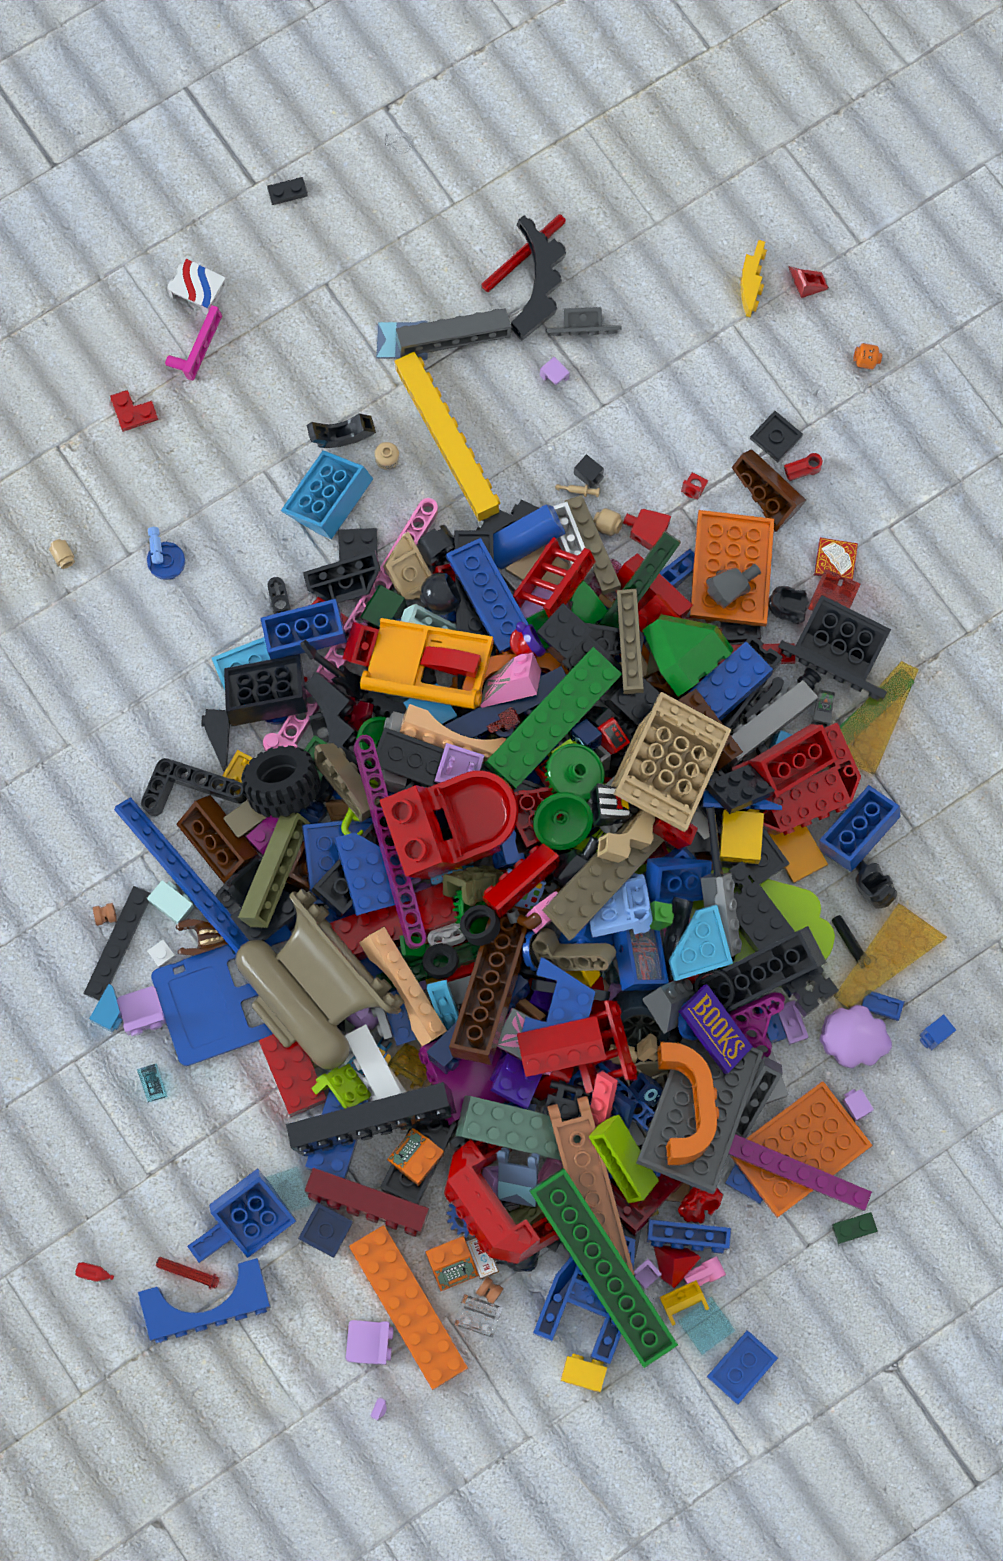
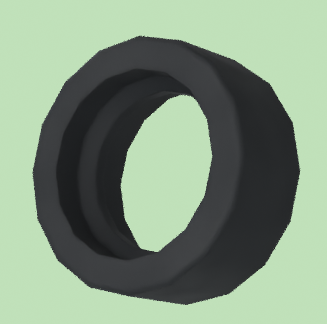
M486 905L471 907L461 917L460 930L468 942L473 945L483 946L489 944L500 932L499 918ZM481 917H489L491 919L489 927L482 933L471 934L469 931L470 926L476 919Z

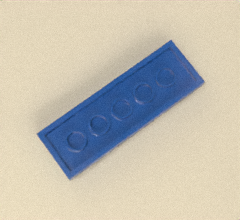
M479 538L447 553L446 558L489 636L493 637V643L497 651L501 654L511 649L510 637L511 633L516 629L517 623L522 621L526 625L529 624L482 539Z

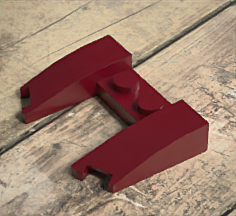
M661 1174L657 1176L659 1181L644 1200L628 1203L623 1193L610 1182L621 1223L631 1233L636 1235L646 1225L649 1218L684 1182Z

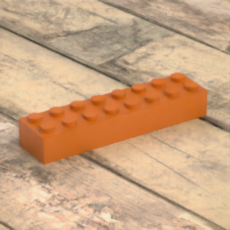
M383 1225L349 1245L350 1250L431 1389L438 1388L467 1370V1365L386 1227Z

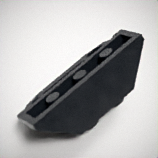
M374 550L305 571L303 575L307 591L325 601L336 599L339 604L369 595L379 574L380 566L376 551Z

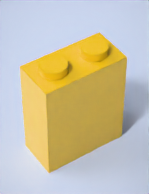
M748 809L747 812L736 811L732 814H729L726 810L723 811L720 838L721 861L739 863L742 861L743 863L759 864L761 860L764 813H759V810Z

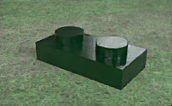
M872 1212L832 1224L838 1244L878 1232Z

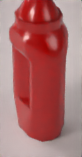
M80 1262L76 1267L75 1275L82 1279L95 1282L114 1279V1275H110L101 1266Z

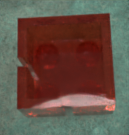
M825 568L808 609L814 610L821 595L850 609L861 584L845 577L842 585L839 586L838 583L841 575Z

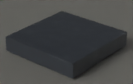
M774 411L750 436V440L776 462H779L803 437V433L778 412Z

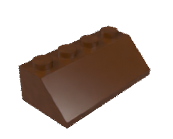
M208 795L196 800L176 825L225 884L233 874L239 872L258 853L243 835L238 838L224 821L226 813L214 798Z

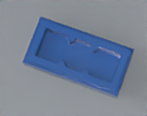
M866 989L861 1006L867 1007L871 1013L899 1021L905 1001Z
M218 1223L187 1247L198 1263H200L232 1239Z

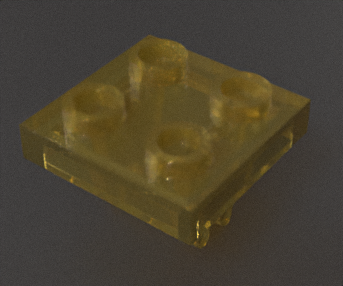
M405 1043L391 1058L388 1066L396 1070L394 1072L396 1077L402 1074L411 1080V1089H414L416 1085L422 1087L428 1080L426 1075L427 1069L425 1064H422L420 1061V1052L414 1046Z

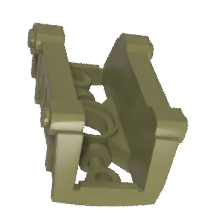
M482 865V867H468L466 870L452 871V874H444L443 895L454 897L457 894L456 891L462 890L464 903L474 906L477 902L483 901L484 891L489 886H495L500 882L499 878L504 872L493 866Z

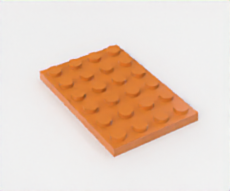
M698 510L690 602L693 606L690 609L689 618L766 627L774 519ZM753 564L759 567L761 574L748 582L751 591L734 600L726 608L723 609L720 605H717L708 595L706 580L715 576L719 570L737 568L742 573Z
M824 1081L746 1138L831 1175H835L873 1146ZM730 1156L776 1218L814 1191Z

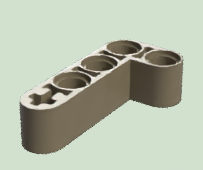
M549 928L540 930L532 943V948L538 962H540L541 957L545 958L563 971L606 970L616 955L615 948L607 943L559 944L555 932Z

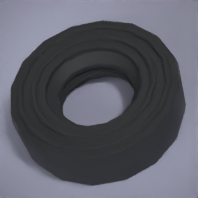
M443 943L434 944L429 947L424 953L422 960L424 970L435 979L450 977L455 973L459 964L458 954L454 948ZM438 955H445L448 958V963L444 967H436L433 964L434 958Z

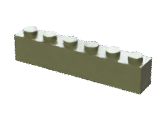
M291 813L287 817L283 815L278 819L238 916L240 920L250 927L267 928L303 842L302 825L310 824L299 813Z

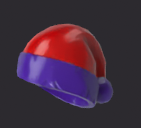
M522 621L518 622L516 629L511 633L510 646L514 654L518 656L520 654L533 653L535 658L543 656L547 651L536 634L533 625H526Z

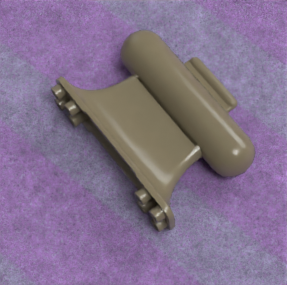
M301 889L299 892L293 891L289 895L296 908V924L291 937L279 953L276 954L270 945L263 940H251L241 945L236 953L235 964L238 971L259 995L252 1003L253 1010L280 1043L288 1048L297 1041L315 1064L322 1069L330 1070L342 1065L348 1058L350 1051L349 1042L337 1027L338 1024L350 1015L371 1007H379L387 1013L397 1015L401 1012L400 1006L404 1003V1000L398 994L393 996L390 992L388 993L392 988L388 981L385 979L381 981L377 977L374 979L325 919L330 914L329 911L322 905L318 907L316 904H313L317 897L311 891L306 892Z

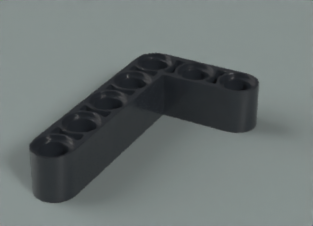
M163 758L156 764L142 797L141 806L151 816L160 815L174 783L236 804L244 803L247 797L242 784L238 781ZM171 766L170 770L164 773L165 768ZM185 772H188L185 778H181ZM202 778H206L204 783L199 784ZM163 784L162 789L156 790L159 785ZM219 784H223L221 789L216 790ZM241 789L240 794L234 796L235 791ZM152 802H156L154 807L149 808Z

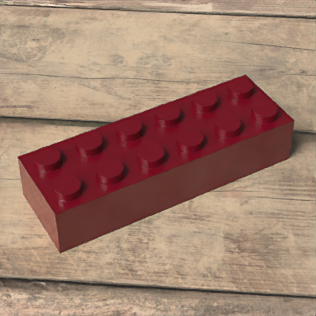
M316 1168L312 1169L305 1188V1193L311 1201L318 1203L321 1200L325 1201L329 1207L337 1210L340 1207L345 1208L347 1213L353 1216L365 1215L366 1220L373 1223H378V1220L385 1222L386 1227L397 1230L398 1227L402 1228L405 1234L416 1237L417 1234H422L429 1215V1208Z

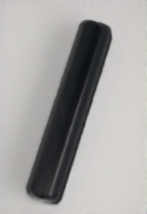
M842 916L834 917L832 923L859 967L863 969L869 966L870 961Z

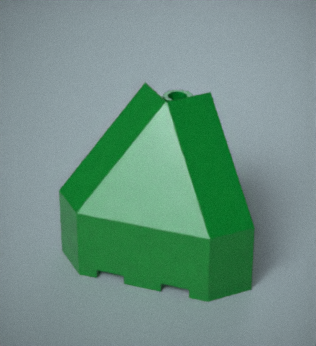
M661 614L656 621L643 629L660 673L678 697L695 686L700 678L709 674L718 666L717 664L721 660L730 656L734 650L716 625Z

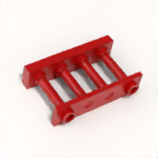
M553 537L549 544L545 546L544 551L522 583L514 591L513 597L519 608L522 607L525 601H529L543 606L549 618L562 603L566 605L596 562L591 550L584 548L579 555L563 551L557 539ZM556 557L574 562L568 570L551 565ZM547 571L564 577L558 585L542 580ZM536 586L553 591L548 600L531 593Z
M604 1001L605 1010L589 1015V1017L597 1015V1020L609 1018L611 1029L600 1033L602 1040L614 1037L616 1049L605 1052V1060L579 1065L585 1091L588 1094H593L597 1077L596 1064L618 1056L622 1068L606 1074L614 1079L624 1076L625 1080H637V1068L632 1061L620 1017L621 1009L616 1001Z

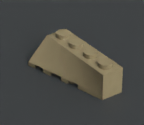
M334 743L315 746L314 762L316 767L361 822L371 816L362 778L355 764L349 762L342 748H337ZM380 799L374 800L375 805L381 808Z

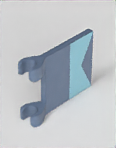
M425 320L418 322H378L376 358H401L396 342V328L428 322ZM421 353L418 354L417 357H421L422 360H427L428 354Z
M502 1147L497 1152L499 1162L498 1199L536 1207L537 1202L529 1190L538 1185L540 1155L532 1153L528 1158V1166L508 1163L510 1149Z

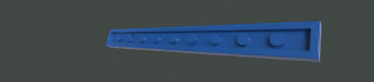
M131 797L116 805L115 812L235 953H237L241 945L249 940L231 919L229 911Z

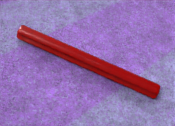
M558 214L539 232L544 233L548 239L566 223L565 217ZM528 243L481 284V287L486 292L493 289L532 254Z

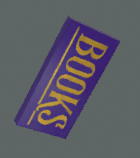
M703 985L678 1011L724 1074H728L751 1050L752 1045L708 985Z

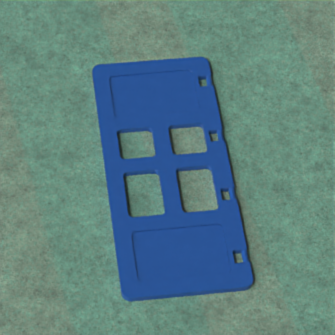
M327 909L330 914L325 919L329 923L337 921L338 919L333 916L331 909ZM285 925L264 942L270 945V947L285 942L291 937V931ZM229 944L160 967L151 974L178 1060L183 1066L199 1063L273 1035L265 1023L250 1028L247 1024L241 1003L259 995L250 984L240 987L234 986L227 964L236 958V953L233 954ZM369 958L359 960L374 979L376 975L383 973ZM184 965L186 971L174 974V968Z

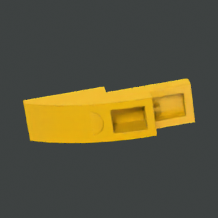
M758 240L754 256L746 254L742 269L741 297L747 317H751L752 311L756 312L759 304L756 298L757 295L762 294L764 284H761L762 276H759L762 269L759 263L760 260L765 259L767 249H764L765 241Z

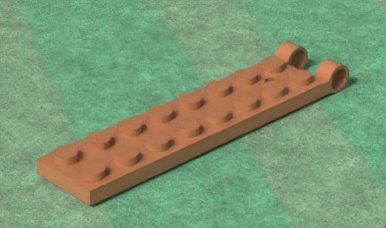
M587 1096L577 1098L581 1117L562 1121L558 1105L547 1106L563 1168L574 1182L632 1274L635 1275L606 1165L589 1139V1135L596 1127ZM575 1135H579L581 1137V1141L579 1143H575L573 1141V1137Z

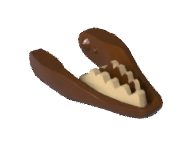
M188 919L179 922L175 926L176 930L179 931L194 929L198 936V947L186 949L182 947L178 950L179 955H198L228 944L210 922Z

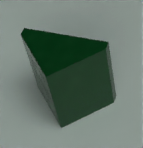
M379 585L360 618L371 627L380 629L381 618L397 620L402 617L404 609L407 608L405 597Z

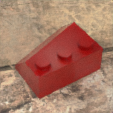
M544 787L514 792L518 802L516 830L526 850L541 843L533 829V817L540 803L547 797L556 794L555 792L551 793L552 788ZM558 814L557 818L562 817L563 814Z

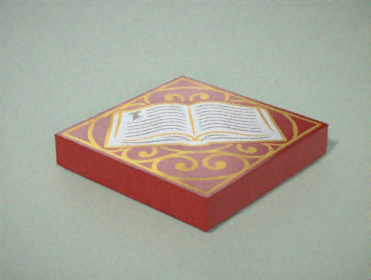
M820 537L814 575L852 581L858 543Z

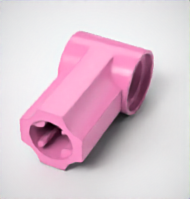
M716 1256L689 1271L684 1277V1281L686 1284L697 1280L699 1286H702L707 1282L711 1283L725 1276L726 1273Z

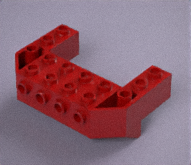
M838 723L824 728L838 759L829 765L830 769L807 778L778 797L765 799L782 806V810H759V813H764L763 827L767 833L778 835L783 832L784 836L795 831L794 827L801 825V828L813 824L812 819L818 817L820 821L829 817L830 811L836 810V813L847 809L846 805L852 802L861 775ZM750 760L727 770V773L750 764Z
M471 1139L452 1156L444 1195L456 1207L455 1210L458 1217L466 1222L469 1233L472 1236L475 1235L479 1241L478 1245L483 1253L486 1252L490 1258L518 1264L560 1239L546 1217L533 1225H530L527 1219L517 1225L481 1174L482 1168L498 1160L497 1152L502 1147L480 1141L474 1143Z

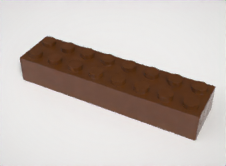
M518 906L512 907L517 908L519 914L524 916L531 910ZM507 914L499 918L501 927L497 937L489 944L479 948L449 1045L452 1057L492 1065L522 965L523 943H526V934L532 931V929H528L518 923H510ZM490 918L488 919V922H487V925H486V929H487V928L489 927V925H490V922H491V919H490Z

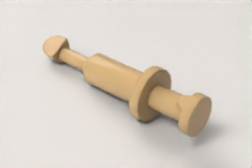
M560 484L555 486L556 490L565 489L571 493L584 494V497H587V494L599 497L600 488H597V490L590 489L587 484L585 487L575 485L561 486Z

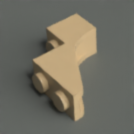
M640 810L635 814L622 834L607 833L600 837L597 857L619 863L629 857L631 847L642 850L651 845L654 838L652 830L655 816Z

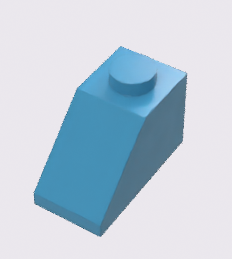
M108 984L89 1019L92 1023L113 1033L114 1029L118 1030L123 1019H121L122 1015L115 989L112 985Z

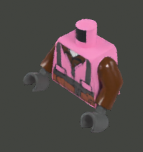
M551 880V885H544L549 896L534 906L526 916L520 915L517 908H512V913L507 912L510 923H518L528 929H532L535 934L549 925L552 921L542 909L561 890L556 882Z

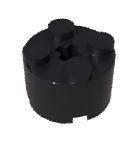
M441 525V529L438 531L435 528L418 541L420 545L417 548L428 567L435 566L436 568L437 566L444 565L447 559L446 554L455 549L454 536L446 525Z

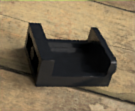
M259 855L251 859L222 886L240 908H242L261 863L262 857Z

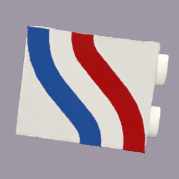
M185 259L184 263L178 266L177 275L174 279L170 280L167 289L171 298L178 295L201 306L202 312L207 315L211 305L215 306L227 286L226 277Z

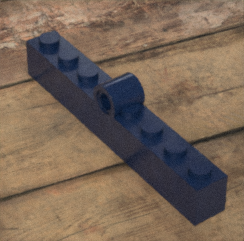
M561 666L540 677L537 695L483 708L480 707L444 726L457 734L473 739H482V735L488 732L490 735L495 733L498 738L503 737L507 739L514 732L513 723L518 721L517 717L523 714L525 717L528 716L566 674ZM501 725L509 727L506 732L500 731L499 728Z

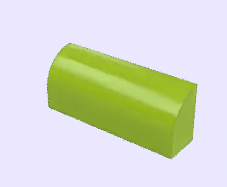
M615 1115L599 1124L589 1135V1139L627 1202L642 1201L659 1180L653 1170L636 1163L641 1150L620 1115Z

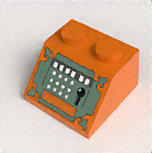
M412 1128L387 1161L419 1186L442 1158L444 1151L430 1139Z
M464 1236L425 1251L440 1291L478 1277Z

